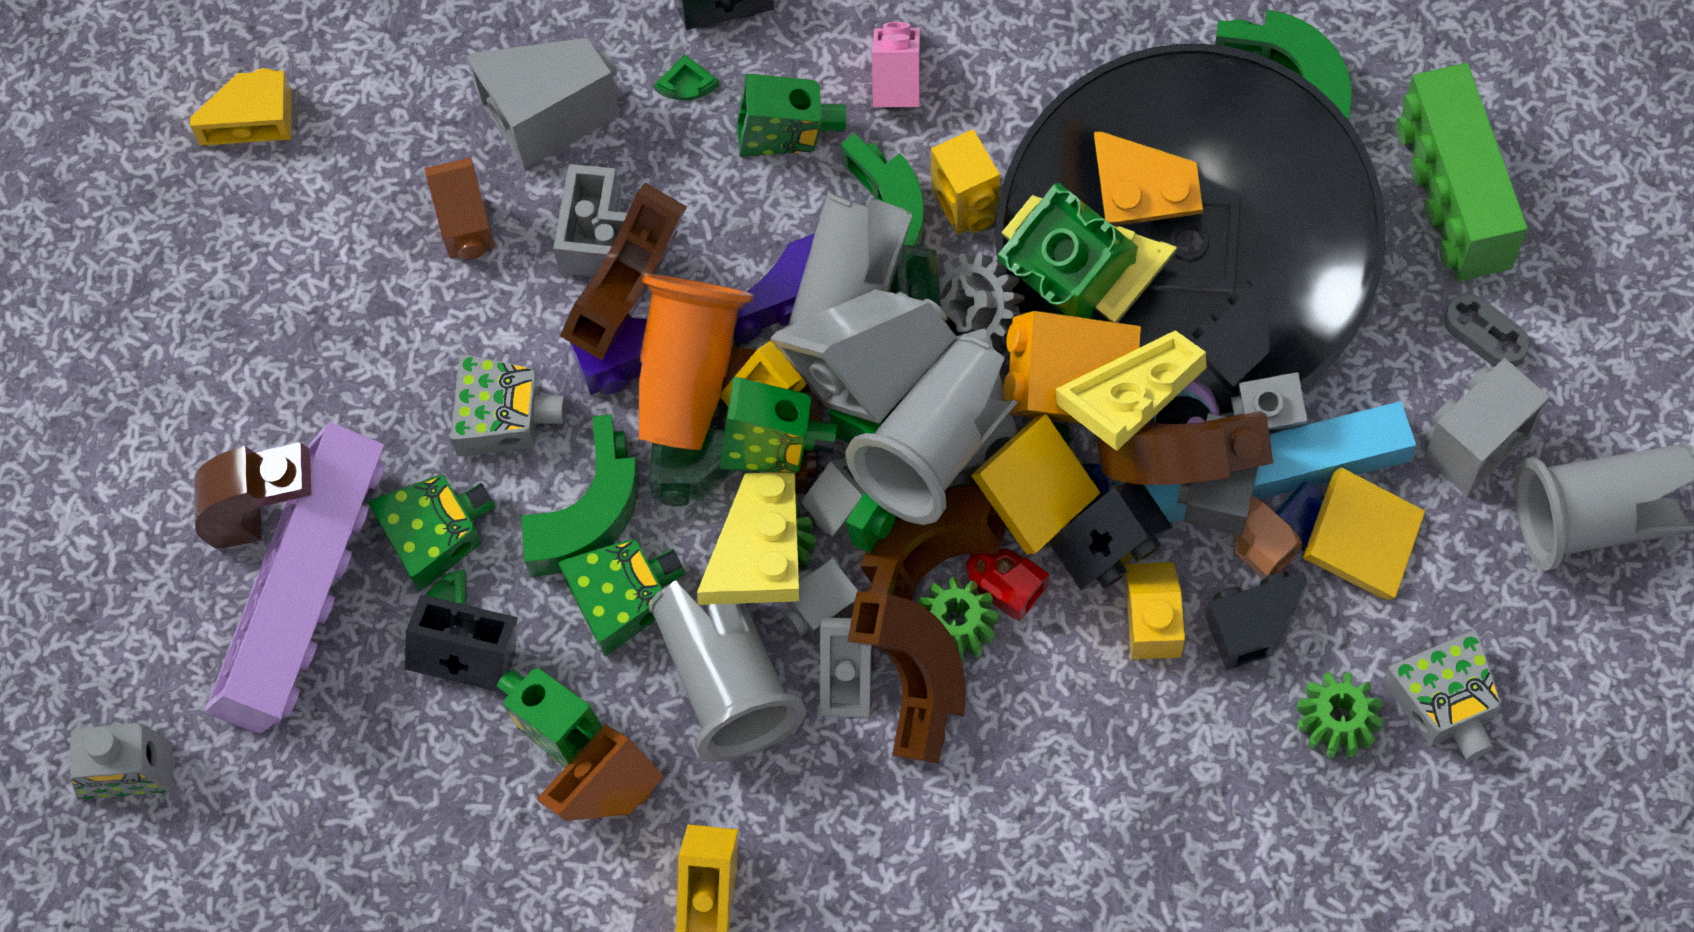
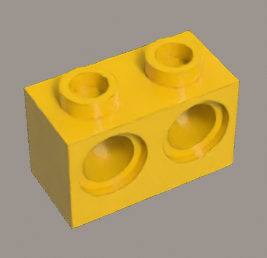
M974 129L931 148V191L957 235L967 230H970L971 233H978L987 229L995 221L998 211L1000 173Z

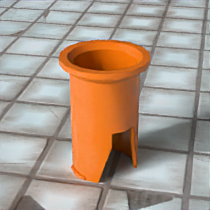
M643 274L642 282L648 284L652 296L640 355L642 367L639 378V439L670 447L701 450L720 398L723 378L727 376L739 309L744 307L745 303H752L754 295L738 289L696 280L657 274Z

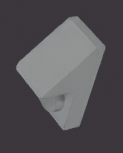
M822 617L820 716L870 718L873 648L847 642L852 618Z

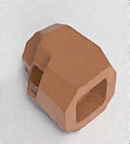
M1252 496L1243 534L1232 533L1236 540L1235 554L1261 579H1265L1270 575L1280 573L1297 557L1302 549V541L1283 519L1265 503Z

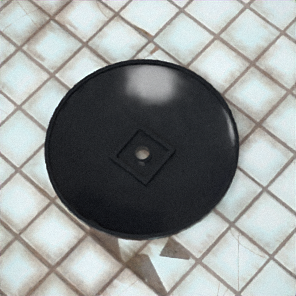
M1202 43L1158 46L1126 54L1099 66L1062 91L1042 111L1028 129L1007 170L999 197L996 218L997 255L1008 242L1001 233L1032 195L1043 199L1056 183H1060L1105 219L1094 132H1104L1197 163L1203 214L1118 226L1134 231L1137 235L1159 243L1162 241L1176 246V238L1181 232L1194 230L1202 236L1204 240L1203 246L1194 254L1182 253L1177 248L1176 253L1118 323L1141 326L1140 347L1175 330L1194 343L1196 339L1192 336V333L1205 319L1212 314L1219 319L1232 306L1227 300L1237 288L1247 280L1254 285L1263 276L1270 283L1268 361L1246 382L1298 372L1303 391L1320 378L1352 342L1365 320L1377 290L1385 251V213L1375 168L1364 144L1352 124L1339 108L1312 83L1276 61L1245 50ZM1007 269L1006 274L1017 276L1011 270ZM1019 278L1020 281L1012 291L1013 293L1024 295L1025 300L1015 304L1016 312L1025 314L1038 311L1065 315ZM1095 309L1092 312V317L1088 318L1110 322ZM1206 368L1197 378L1211 389L1219 405L1220 416H1234L1231 397L1240 396L1239 388L1232 393Z

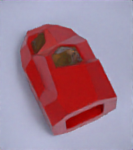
M1000 549L998 554H973L966 562L968 578L970 581L974 580L978 584V592L980 594L990 593L993 597V605L1018 621L1024 618L1049 585L1050 574L1027 557H1021L1010 549Z

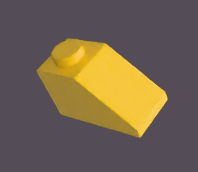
M261 68L251 73H237L190 117V127L199 145L291 140L292 89L284 70L275 71L273 69Z
M1174 562L1126 564L1124 567L1128 571L1125 575L1131 660L1181 658L1185 634L1181 589Z
M687 825L678 856L676 932H729L737 871L739 829Z

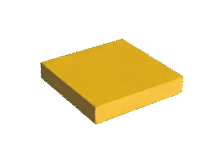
M1046 414L1037 415L971 475L1026 555L1036 554L1100 494L1096 485Z
M1341 467L1333 471L1303 559L1380 598L1392 600L1396 598L1425 510Z

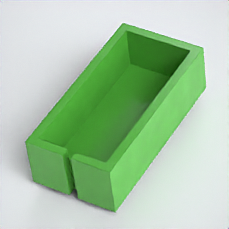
M1468 62L1412 75L1408 93L1403 95V110L1401 117L1396 120V128L1401 144L1403 146L1409 144L1414 157L1410 160L1413 181L1416 186L1424 185L1428 197L1424 203L1427 221L1431 227L1438 226L1442 241L1439 242V254L1444 268L1453 269L1457 282L1511 270L1528 228Z

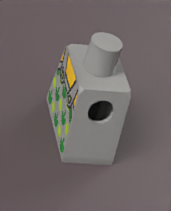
M460 354L450 437L456 455L470 456L535 448L537 424H565L566 397L561 395H540L541 384L536 370L531 367Z
M1476 630L1388 667L1383 679L1386 688L1430 746L1454 737L1466 761L1477 759L1494 748L1482 724L1495 719L1501 708V702Z
M140 723L75 728L71 730L70 780L77 800L173 792V743L145 724ZM148 755H152L151 764L148 762Z

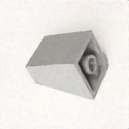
M588 38L475 52L466 57L481 105L524 170L620 116L617 100L622 98V94L613 79L617 75L616 68L606 51L597 52Z
M874 289L781 329L770 339L825 407L880 423L957 337L945 323L947 320L946 313L932 300L924 299L922 301L910 298L901 292L893 294Z

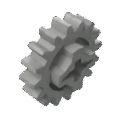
M965 253L960 254L959 263L946 260L943 262L946 274L944 276L932 274L930 278L936 285V289L934 292H924L923 297L932 300L942 308L947 315L945 323L956 337L962 335L959 332L964 335L985 328L991 347L997 352L1002 351L1003 345L1000 338L1002 336L1007 337L1013 317L1022 315L1015 311V304L1024 301V295L1013 293L1012 291L1020 281L1019 278L1006 274L1008 268L1001 262L993 261V257L979 253L976 257ZM989 282L992 284L995 291H992L990 289ZM952 321L956 323L957 329L953 325Z

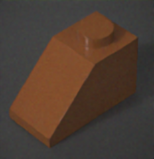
M472 158L424 168L449 258L458 256L464 260L475 259L482 256L485 250L495 248L484 196Z
M605 724L539 795L537 800L564 821L629 815L638 805L644 803L651 796L653 789L664 776L629 738Z

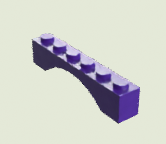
M815 233L789 243L778 262L760 282L746 291L753 294L754 299L752 303H745V306L739 309L734 334L736 342H748L759 336L763 328L778 322L783 326L789 324ZM631 317L603 360L569 342L590 395L601 392L604 395L616 393L626 387L628 380L640 376L642 367L640 355L647 319Z

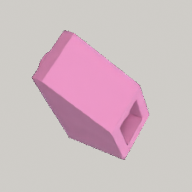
M888 22L883 24V28H874L872 47L873 107H919L920 28H910V24L906 22Z

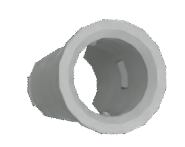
M828 190L789 324L782 329L874 289L890 292L912 219L911 212L871 198L867 206L842 198L833 191ZM781 329L774 330L773 335Z
M962 336L960 339L954 340L874 434L865 433L853 438L845 451L847 466L855 481L873 501L889 513L907 522L921 525L937 522L947 508L946 489L1017 404L1014 399L1004 402L989 398L1005 357L994 350L989 344L977 338Z
M1684 441L1673 446L1546 467L1536 457L1521 460L1515 475V510L1528 554L1534 564L1542 571L1558 568L1563 555L1685 533L1694 534V526L1683 515L1678 500L1662 498L1694 480V448Z
M676 580L664 589L659 590L651 599L649 611L650 613L653 612L702 728L695 743L697 752L702 759L711 762L737 760L780 742L803 722L807 713L806 708L800 697L785 694L746 603L708 605V616Z

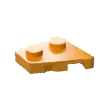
M1094 132L1105 220L1111 225L1118 226L1203 214L1196 162L1104 132Z

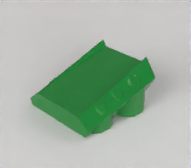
M1056 183L999 252L997 260L1066 316L1088 319L1092 317L1095 307L1130 265L1135 264L1138 246L1060 183Z

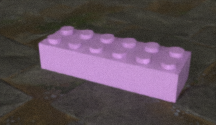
M330 421L307 446L310 448L312 495L285 502L204 711L205 714L260 734L273 724L278 725L283 716L289 717L296 704L300 689L294 687L293 684L300 670L306 671L313 659L317 642L310 639L318 623L323 625L329 616L335 599L334 596L328 594L329 589L335 578H342L352 551L345 549L346 544L350 540L352 533L358 534L362 528L369 509L362 502L369 489L374 490L385 468V462L379 460L384 444Z

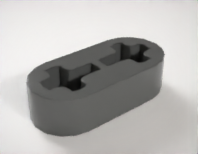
M1475 294L1458 295L1450 302L1445 314L1444 323L1448 332L1494 367L1504 358L1515 367L1523 362L1529 350L1530 340L1522 327ZM1471 309L1477 313L1476 323L1469 321L1463 325L1458 321L1460 312L1467 313ZM1510 338L1516 342L1513 348L1514 352L1508 350L1502 354L1497 351L1498 340L1505 342Z

